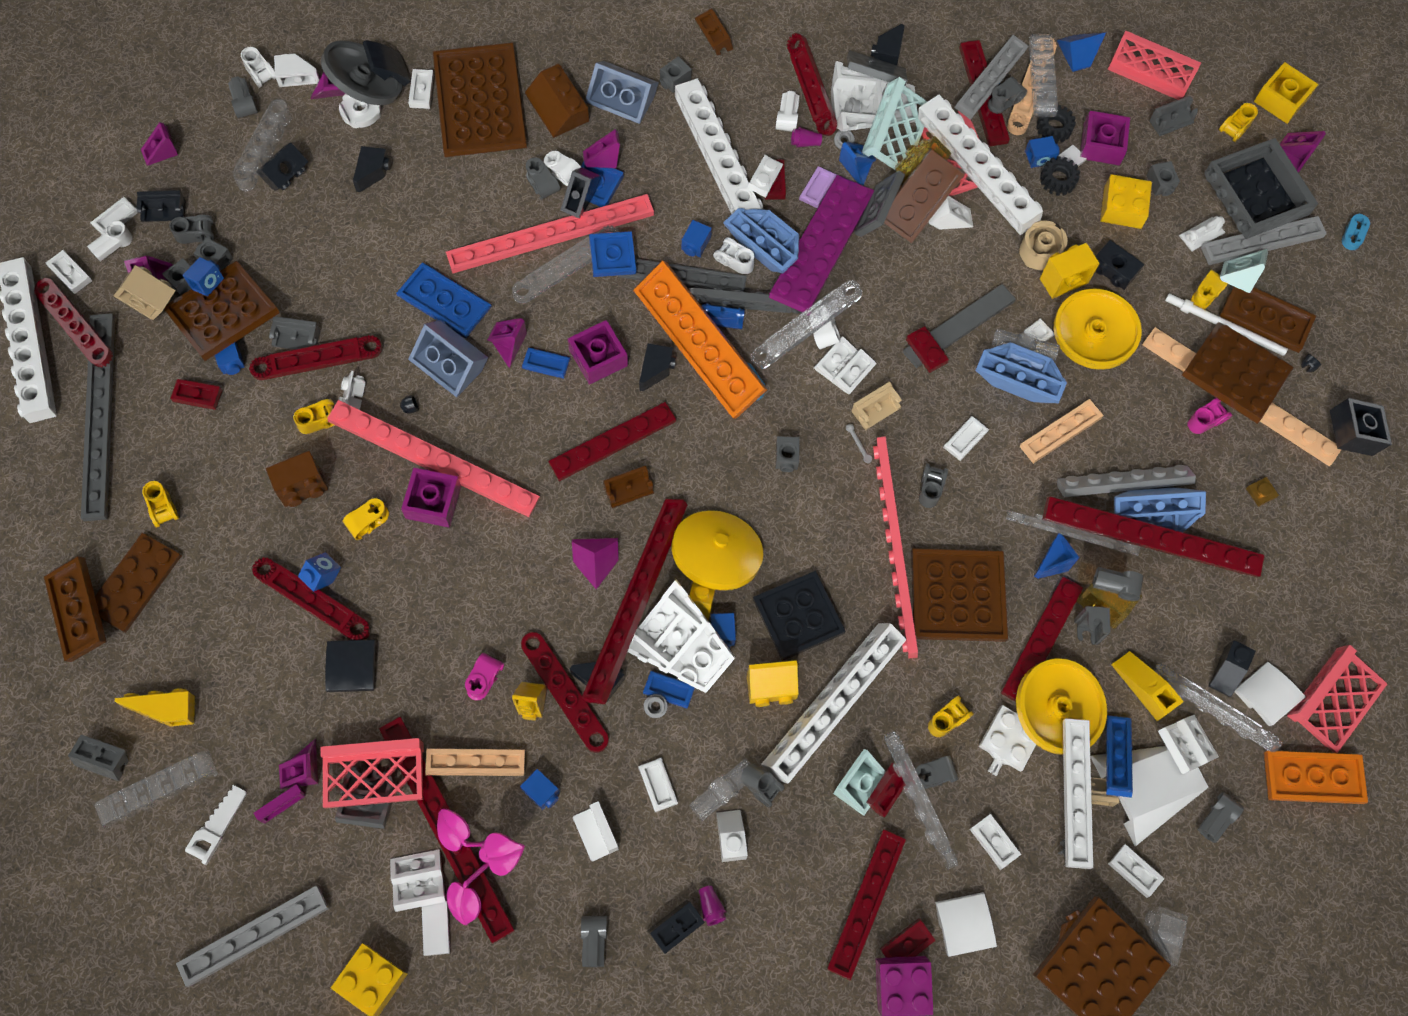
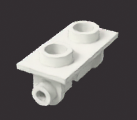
M1222 216L1211 217L1179 236L1189 249L1194 251L1201 247L1203 243L1210 242L1223 235L1225 231L1222 229L1225 220Z
M351 371L348 377L343 378L341 390H344L343 397H339V400L360 410L362 400L356 399L354 396H363L366 382L363 376L357 375L353 377L354 371Z

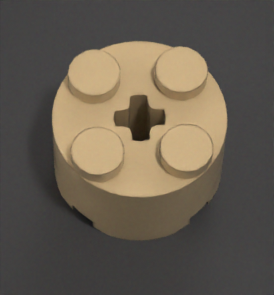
M1038 221L1032 224L1025 233L1020 245V256L1027 267L1043 270L1051 255L1058 252L1061 254L1065 251L1068 240L1062 228L1060 230L1051 221Z

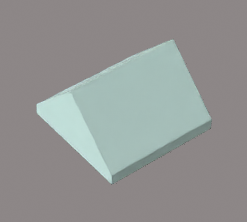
M1267 249L1225 261L1220 275L1221 281L1250 293L1265 268L1268 255Z
M863 749L833 794L864 816L870 808L866 801L886 771L868 750Z

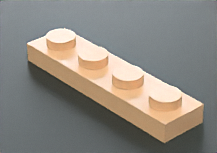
M1089 399L1021 443L1020 448L1034 464L1101 420L1104 415Z
M427 749L425 773L426 775L524 776L525 750Z

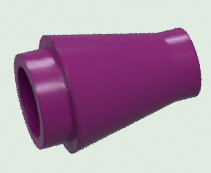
M801 127L792 130L791 145H796V148L821 146L822 134Z
M713 886L701 888L699 894L703 920L706 921L708 926L716 925L726 920V910L714 892Z

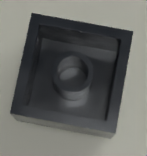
M1347 398L1330 410L1337 449L1374 456L1392 445L1384 406Z

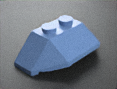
M738 208L723 222L739 244L752 250L754 257L770 271L784 273L798 259L799 234L770 210H745V208Z
M1011 342L984 350L975 370L993 387L1031 402L1059 403L1067 384L1052 358Z
M1183 488L1130 490L1114 496V514L1182 533L1205 514L1206 491Z

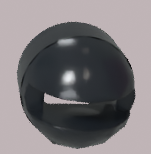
M1309 353L1301 362L1302 368L1307 365L1310 366L1306 370V372L1310 373L1316 371L1322 365Z
M409 395L401 400L400 408L404 413L411 414L419 411L417 401L413 395Z

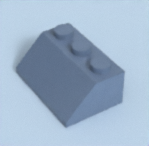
M606 61L596 62L585 102L640 124L654 99L659 82Z
M441 320L424 324L408 360L455 397H458L482 372L488 357Z

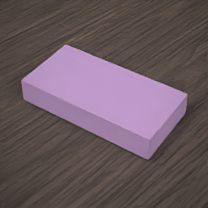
M818 166L800 195L799 200L818 208L833 183L836 174Z

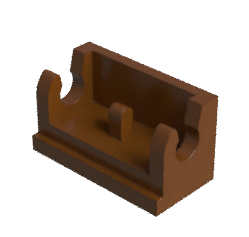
M712 8L695 17V21L717 56L721 55L720 50L722 48H726L727 51L733 50L731 39Z
M646 466L603 481L604 490L611 508L654 494L653 484L649 480Z

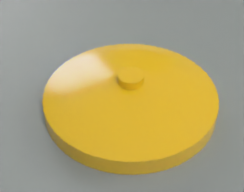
M1102 289L1081 290L1069 296L1058 309L1053 326L1055 339L1063 353L1077 364L1091 369H1110L1123 364L1136 351L1142 335L1140 319L1134 308L1121 296Z
M702 511L688 516L678 525L672 540V555L678 568L693 582L714 590H733L748 584L757 575L763 561V547L756 532L742 519L721 511Z
M1050 659L1032 667L1019 684L1016 695V709L1019 721L1028 737L1042 749L1054 754L1063 755L1064 719L1089 720L1090 747L1101 736L1107 719L1105 695L1094 675L1082 665L1067 659Z

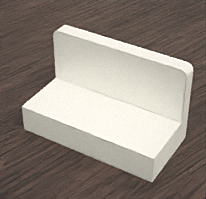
M599 802L589 805L590 809L573 816L591 861L619 850Z

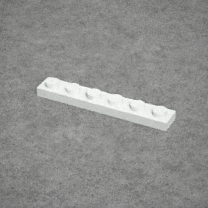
M1064 719L1063 761L1066 867L1091 869L1093 868L1089 720Z

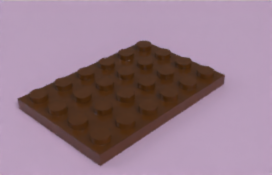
M513 43L433 51L444 156L453 157L527 148Z

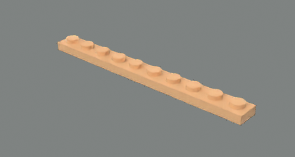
M1156 327L1142 344L1183 372L1196 355L1195 352ZM1271 403L1260 422L1328 466L1332 465L1341 451L1337 449L1336 443L1274 403Z

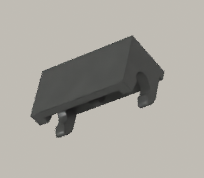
M1191 96L1155 109L1149 121L1159 137L1194 123L1198 109L1195 108L1191 111L1190 106L1193 102Z
M273 317L269 338H272V347L296 350L317 345L321 331L316 322Z
M1086 606L1077 615L1074 623H1077V637L1079 641L1083 640V631L1090 632V640L1093 645H1098L1110 634V608Z
M80 735L68 755L75 766L119 781L122 776V772H120L121 766L123 764L127 766L129 762L125 755L126 750L84 735Z

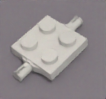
M1002 705L999 707L978 747L987 751L994 759L988 772L997 776L1002 764L1010 765L1020 772L1023 771L1036 744L1022 728L1017 712H1013Z

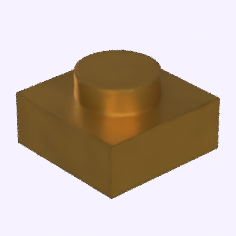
M1267 477L1246 488L1258 507L1279 496Z

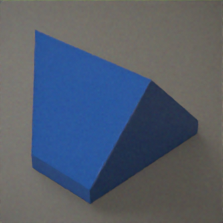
M1106 32L1072 35L1057 40L1072 72L1091 67Z
M844 142L839 161L855 181L863 186L871 165L876 161V158L873 155L866 156L862 153L864 145Z
M1060 533L1053 540L1034 577L1039 579L1068 572L1080 558Z

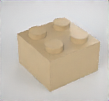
M135 265L114 294V297L154 320L163 311L176 290L172 289L171 284L163 279L158 280L153 277L148 269Z

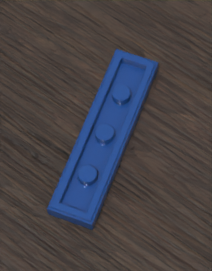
M1107 715L1106 795L1132 798L1131 718Z

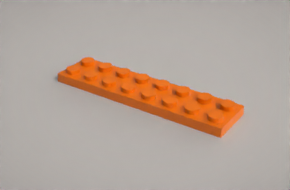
M662 261L633 290L732 418H738L768 390L667 262Z

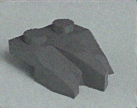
M353 766L351 769L359 777L364 773L358 772V767ZM373 769L363 781L373 788L381 780L382 776L377 775V772ZM348 772L344 777L342 786L348 791L358 779ZM390 775V776L388 777V779L393 782V780H392V778H391V775ZM385 781L376 792L381 797H388L392 792L393 786ZM360 783L351 794L356 799H363L370 790ZM341 789L340 793L342 797L345 794V792ZM373 794L370 798H377V796ZM391 803L338 807L335 820L336 823L385 829Z

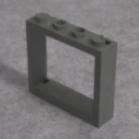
M1276 138L1211 161L1204 173L1207 181L1216 191L1217 197L1221 199L1227 213L1233 218L1239 232L1243 234L1245 239L1306 217L1318 205V202ZM1264 157L1296 208L1254 223L1223 172Z

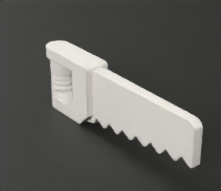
M233 785L232 790L228 791V796L223 798L222 803H219V808L214 810V815H210V821H206L205 827H201L195 832L185 852L201 859L202 863L207 865L246 797L247 792ZM205 840L211 843V846L206 851L196 846L197 842Z

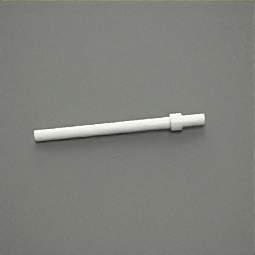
M1170 293L1165 299L1166 302L1179 307L1180 311L1187 314L1190 312L1215 325L1218 322L1228 325L1252 342L1282 356L1288 350V348L1193 305L1194 302L1188 299L1183 300Z

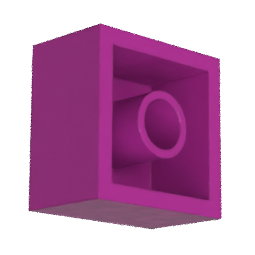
M1089 111L1083 124L1080 157L1087 158L1086 160L1120 166L1127 152L1130 117Z
M607 320L568 338L569 351L589 385L628 366L627 353Z
M413 468L401 508L405 519L450 528L461 490L458 476Z
M926 956L875 958L877 1006L881 1016L933 1015L931 962Z

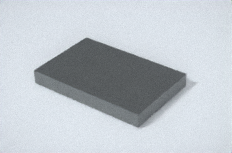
M849 50L847 55V67L849 70L886 82H891L900 77L906 81L904 84L906 86L908 81L906 68Z
M897 171L876 184L874 193L857 225L855 235L862 237L884 224L905 174Z

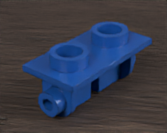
M708 303L702 305L703 309L717 326L742 329L744 309L714 306Z

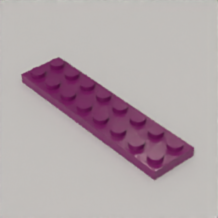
M839 175L835 177L799 241L798 259L784 273L780 274L770 292L769 298L807 315L809 314L858 225L874 190Z

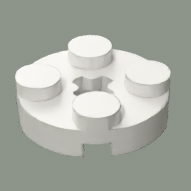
M347 94L342 97L341 105L339 104L342 119L353 128L370 126L381 117V105L367 104ZM358 106H361L362 108H364V109L361 110V111H357V110H358V109H357Z

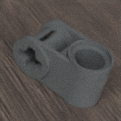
M1014 77L1008 78L993 89V97L988 102L989 110L996 114L1004 112L1014 104L1019 103L1026 96L1027 89Z
M530 158L527 160L526 178L535 193L541 196L539 197L541 200L560 190L557 179L551 174L541 159Z
M209 215L177 217L170 222V230L178 243L203 242L206 237L214 240V234L211 231L213 218Z
M926 463L919 493V502L922 506L932 508L937 505L947 478V468L942 470L931 467L930 464ZM926 493H931L934 497H928Z
M951 756L941 757L921 764L909 776L911 786L917 790H924L937 785L942 786V783L948 781L952 783L958 780ZM918 775H926L927 779L925 781L923 779H919Z
M754 764L746 766L742 772V782L753 793V796L768 808H771L772 801L779 791L785 789L771 773Z

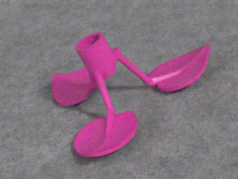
M441 809L438 815L437 832L442 845L450 851L460 850L462 844L465 847H481L479 857L485 862L463 885L459 882H453L447 891V904L450 912L461 924L468 925L478 917L481 909L480 898L474 889L468 888L469 884L487 867H490L491 871L499 876L510 873L519 862L525 845L515 842L508 836L498 832L490 834L486 840L481 842H468L466 839L470 836V829L467 822L456 812L449 809Z

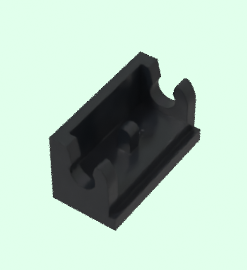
M180 190L137 192L136 209L137 213H141V222L172 221L174 218L185 216L186 200Z
M686 900L648 929L647 932L654 939L660 950L666 954L705 922L692 903Z

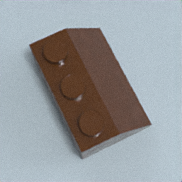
M559 63L541 71L525 91V95L553 138L589 122L588 107Z

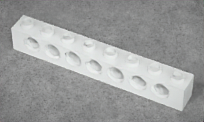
M698 78L676 85L675 98L731 214L738 208L763 210L761 200L756 198L754 191L747 188L749 182L746 178V170L738 162L737 151L732 149L728 133H724L720 117L715 115L714 105L707 98L705 86H701Z
M937 95L919 107L918 119L1020 235L1026 232L1032 224L1041 221L1043 214L1041 205L1037 201L1034 202L1029 196L1027 189L1018 184L1013 173L1008 172L1003 167L998 157H994L988 145L978 139L976 132L964 123L962 116L954 112L948 100H944L940 95Z
M24 257L1 262L0 285L2 291H0V299L4 304L2 315L8 327L5 328V334L11 346L8 347V352L14 365L11 366V371L17 385H14V390L20 402L17 405L19 415L24 417L29 423L56 417L37 297L34 293L35 285L32 268Z
M878 623L761 765L776 780L789 783L907 639L891 623Z

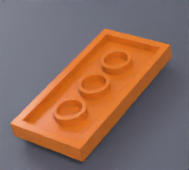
M1288 751L1264 752L1268 800L1349 804L1368 803L1362 755Z

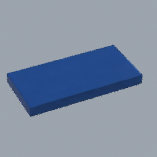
M423 262L396 293L398 297L437 321L441 320L464 338L468 337L491 308V304Z

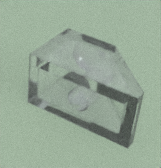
M1158 906L1152 908V911H1148L1146 915L1145 925L1148 926L1147 934L1157 952L1171 965L1170 967L1178 966L1188 916Z

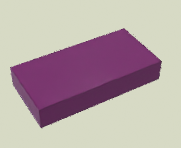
M296 784L253 814L258 821L265 824L303 799L306 794Z

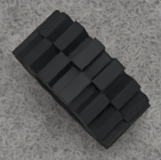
M1051 105L1050 108L1047 106L1042 110L1037 121L1036 129H1039L1037 133L1039 135L1043 134L1041 138L1053 136L1055 144H1058L1059 140L1061 143L1065 139L1068 140L1076 125V118L1072 116L1073 112L1071 110L1067 112V107L1061 109V105H1058L1057 108H1055V105ZM1057 120L1062 123L1063 128H1054L1049 124V121Z
M1057 156L1056 160L1053 157L1050 161L1046 162L1040 175V179H1042L1040 183L1045 185V190L1050 189V194L1054 191L1056 196H1059L1062 192L1064 196L1067 192L1071 193L1075 189L1080 178V170H1077V164L1073 166V160L1068 162L1067 157L1061 160V156ZM1057 171L1062 172L1067 176V180H1057L1052 174Z

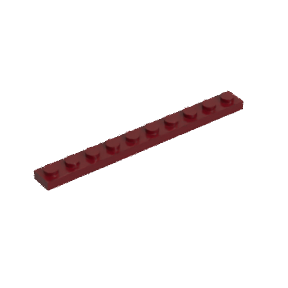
M1047 497L1042 520L1237 573L1261 577L1265 556L1263 554L1054 497Z
M665 499L582 695V699L586 702L606 705L671 547L675 531L681 523L688 506L684 500Z
M401 717L379 728L385 741L413 739ZM416 756L407 757L400 764L408 773L416 766ZM422 757L423 800H417L457 879L463 885L481 866L471 847H465L462 844L460 850L450 851L440 842L437 832L438 815L441 809L450 810L433 776L426 775V763ZM401 770V772H402V774H403V776H404V778H405V777L407 776V774H405V773ZM415 773L413 777L417 780V775ZM410 778L407 783L412 793L417 794V783ZM482 872L469 884L468 888L474 889L480 898L481 909L478 918L491 943L495 944L515 932L487 877Z

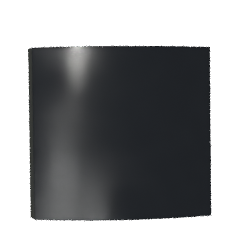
M368 40L362 42L371 71L384 81L392 76L404 87L410 83L403 57L399 52L378 42Z
M375 640L327 641L325 664L326 692L374 691L376 671L374 665Z

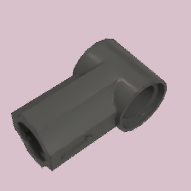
M239 76L231 78L228 85L233 99L231 100L237 118L258 113L245 78H240Z
M1098 567L1092 584L1093 588L1116 593L1121 599L1138 601L1141 594L1143 575L1134 571H1124L1121 573Z
M1225 792L1218 795L1217 799L1219 800L1214 806H1210L1212 810L1197 829L1201 835L1213 843L1220 839L1227 827L1234 823L1244 810L1241 804Z
M607 916L581 917V939H583L582 967H604Z

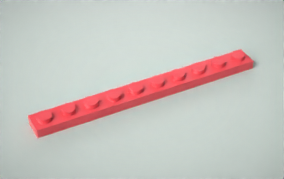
M645 194L586 211L581 218L574 216L565 217L447 251L446 255L452 273H457L654 216V210L648 195Z
M340 400L337 401L327 418L328 422L430 471L458 476L461 486L527 517H530L540 499V496Z
M878 437L877 446H873L874 459H879L880 466L876 467L877 480L882 479L883 487H879L880 500H885L886 508H882L883 521H888L889 529H885L887 543L891 542L892 550L888 551L890 564L895 565V572H891L893 586L898 585L899 594H895L896 608L901 607L902 616H898L899 629L904 630L905 638L907 639L902 645L903 652H908V659L918 658L886 437Z

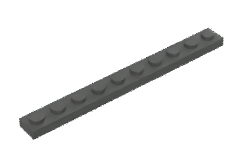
M113 314L90 315V325L111 349L113 357H111L112 361H109L110 363L102 368L95 366L88 360L81 519L84 522L107 520L115 339V316ZM103 351L100 354H97L98 357L96 360H99L103 357Z

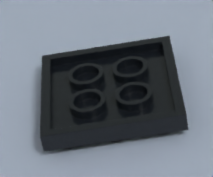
M1264 157L1224 173V176L1254 223L1296 208Z
M816 571L753 597V602L782 661L844 635L846 632Z

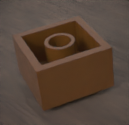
M310 451L265 468L276 495L285 507H296L302 503V500L310 497L318 498L324 494V491L328 490L320 468Z

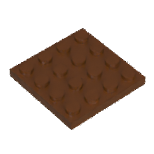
M237 261L220 271L224 279L208 296L191 289L168 303L164 308L168 316L204 361L210 359L280 313L273 302Z
M1218 322L1181 376L1258 424L1294 367L1236 332L1228 325Z
M912 549L913 623L916 639L1006 642L1008 640L1003 551Z
M1094 896L1037 968L1033 976L1076 1016H1132L1171 965L1099 897Z

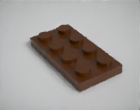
M930 148L898 190L884 223L912 243L965 174Z
M1233 286L1219 317L1299 353L1303 349L1316 315L1254 287L1248 293Z
M141 533L95 595L100 618L126 633L182 556L146 534Z
M77 556L44 576L63 658L66 662H73L107 642L85 557Z

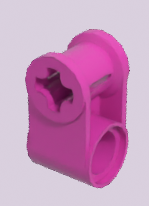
M1216 398L1199 408L1188 420V428L1195 434L1204 433L1230 419L1232 413L1227 412L1220 403L1221 400Z
M485 653L478 657L474 668L465 681L467 694L472 700L477 701L485 698L493 683L498 679L496 678L498 672L503 670L504 663ZM478 684L481 685V689L476 688L475 691H473V689H472V686H473V685H474V686H477Z

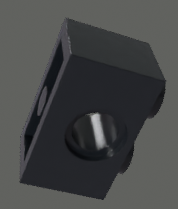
M290 142L283 146L256 173L274 191L281 189L283 191L292 183L290 179L294 175L298 177L306 170L304 166L309 161ZM281 163H284L288 167L287 174L281 172Z
M1109 240L1095 256L1099 262L1095 272L1099 275H1104L1110 279L1115 287H1121L1123 290L1130 285L1145 265L1112 240Z

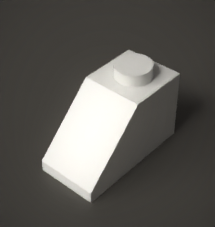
M296 54L274 56L275 77L279 87L318 83L320 78L316 68Z
M948 196L929 220V224L938 229L973 227L971 210Z
M741 811L717 812L722 862L747 859L745 830Z

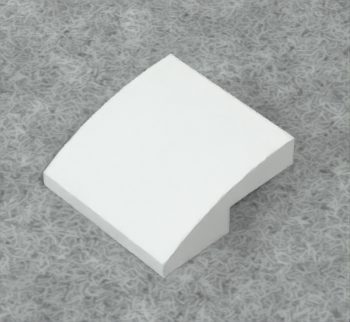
M842 336L840 338L841 342L834 344L814 366V369L844 392L850 394L877 363L862 349L858 351Z
M1269 662L1260 667L1234 691L1249 708L1255 709L1268 726L1274 725L1306 697L1291 680Z
M1195 715L1184 718L1158 731L1182 774L1219 757Z
M440 850L390 859L395 912L446 902Z
M983 892L935 902L948 957L997 947L989 908Z

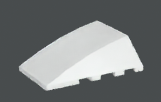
M836 61L831 87V102L837 120V129L849 131L871 128L889 82L849 70L848 67L843 66V63ZM906 83V87L915 93L914 85ZM902 93L903 105L908 104L907 96ZM851 97L859 100L861 105L860 113L844 112L846 101H849ZM910 106L905 107L908 119L913 118ZM899 109L895 110L896 121H902Z
M677 579L636 629L627 653L629 652L637 656V659L645 663L649 662L659 667V670L665 673L669 672L677 676L679 680L705 693L735 659L733 653Z
M1167 746L1132 750V798L1118 796L1129 818V821L1124 823L1134 846H1137L1208 788L1198 767L1185 774L1181 773ZM1106 754L1090 756L1101 779L1106 777Z

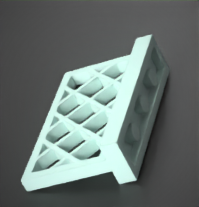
M898 77L887 84L862 153L866 156L873 155L894 170L901 171L906 175L925 127L918 119L919 114L915 104L922 106L927 101L904 86L906 81ZM902 93L907 96L908 104L903 105ZM910 106L913 118L908 119L905 107ZM898 109L902 117V121L899 122L896 121L894 115L895 110ZM915 120L917 130L914 133L909 121ZM904 123L907 135L901 136L898 125ZM889 127H893L896 138L891 140L888 134ZM907 137L911 144L908 150H906L903 139ZM897 141L901 152L895 153L891 142ZM882 145H887L889 156L880 152ZM901 154L904 160L903 167L898 164L896 156Z

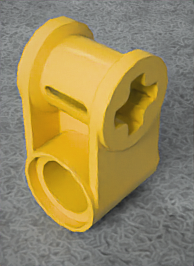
M1244 103L1232 116L1225 120L1219 131H1224L1233 138V142H1236L1251 126L1258 114L1257 107L1251 103Z
M1211 270L1191 298V301L1194 302L1193 305L1206 309L1219 296L1221 291L1225 289L1228 283L1221 281L1220 275Z
M321 400L296 410L293 418L299 432L310 434L335 426L327 420L334 407L333 400ZM305 419H310L307 423H301Z
M157 481L146 483L142 493L154 526L158 528L164 522L172 519L178 520L177 510L163 485ZM160 491L157 497L152 498L155 492Z
M370 499L358 509L347 514L343 519V523L355 540H361L363 535L366 533L370 534L388 520L389 511L380 499ZM376 509L380 511L377 514L374 513V510Z
M959 695L947 703L929 721L928 730L933 736L943 737L974 715L960 701L961 697ZM935 721H942L945 724V729L938 728Z

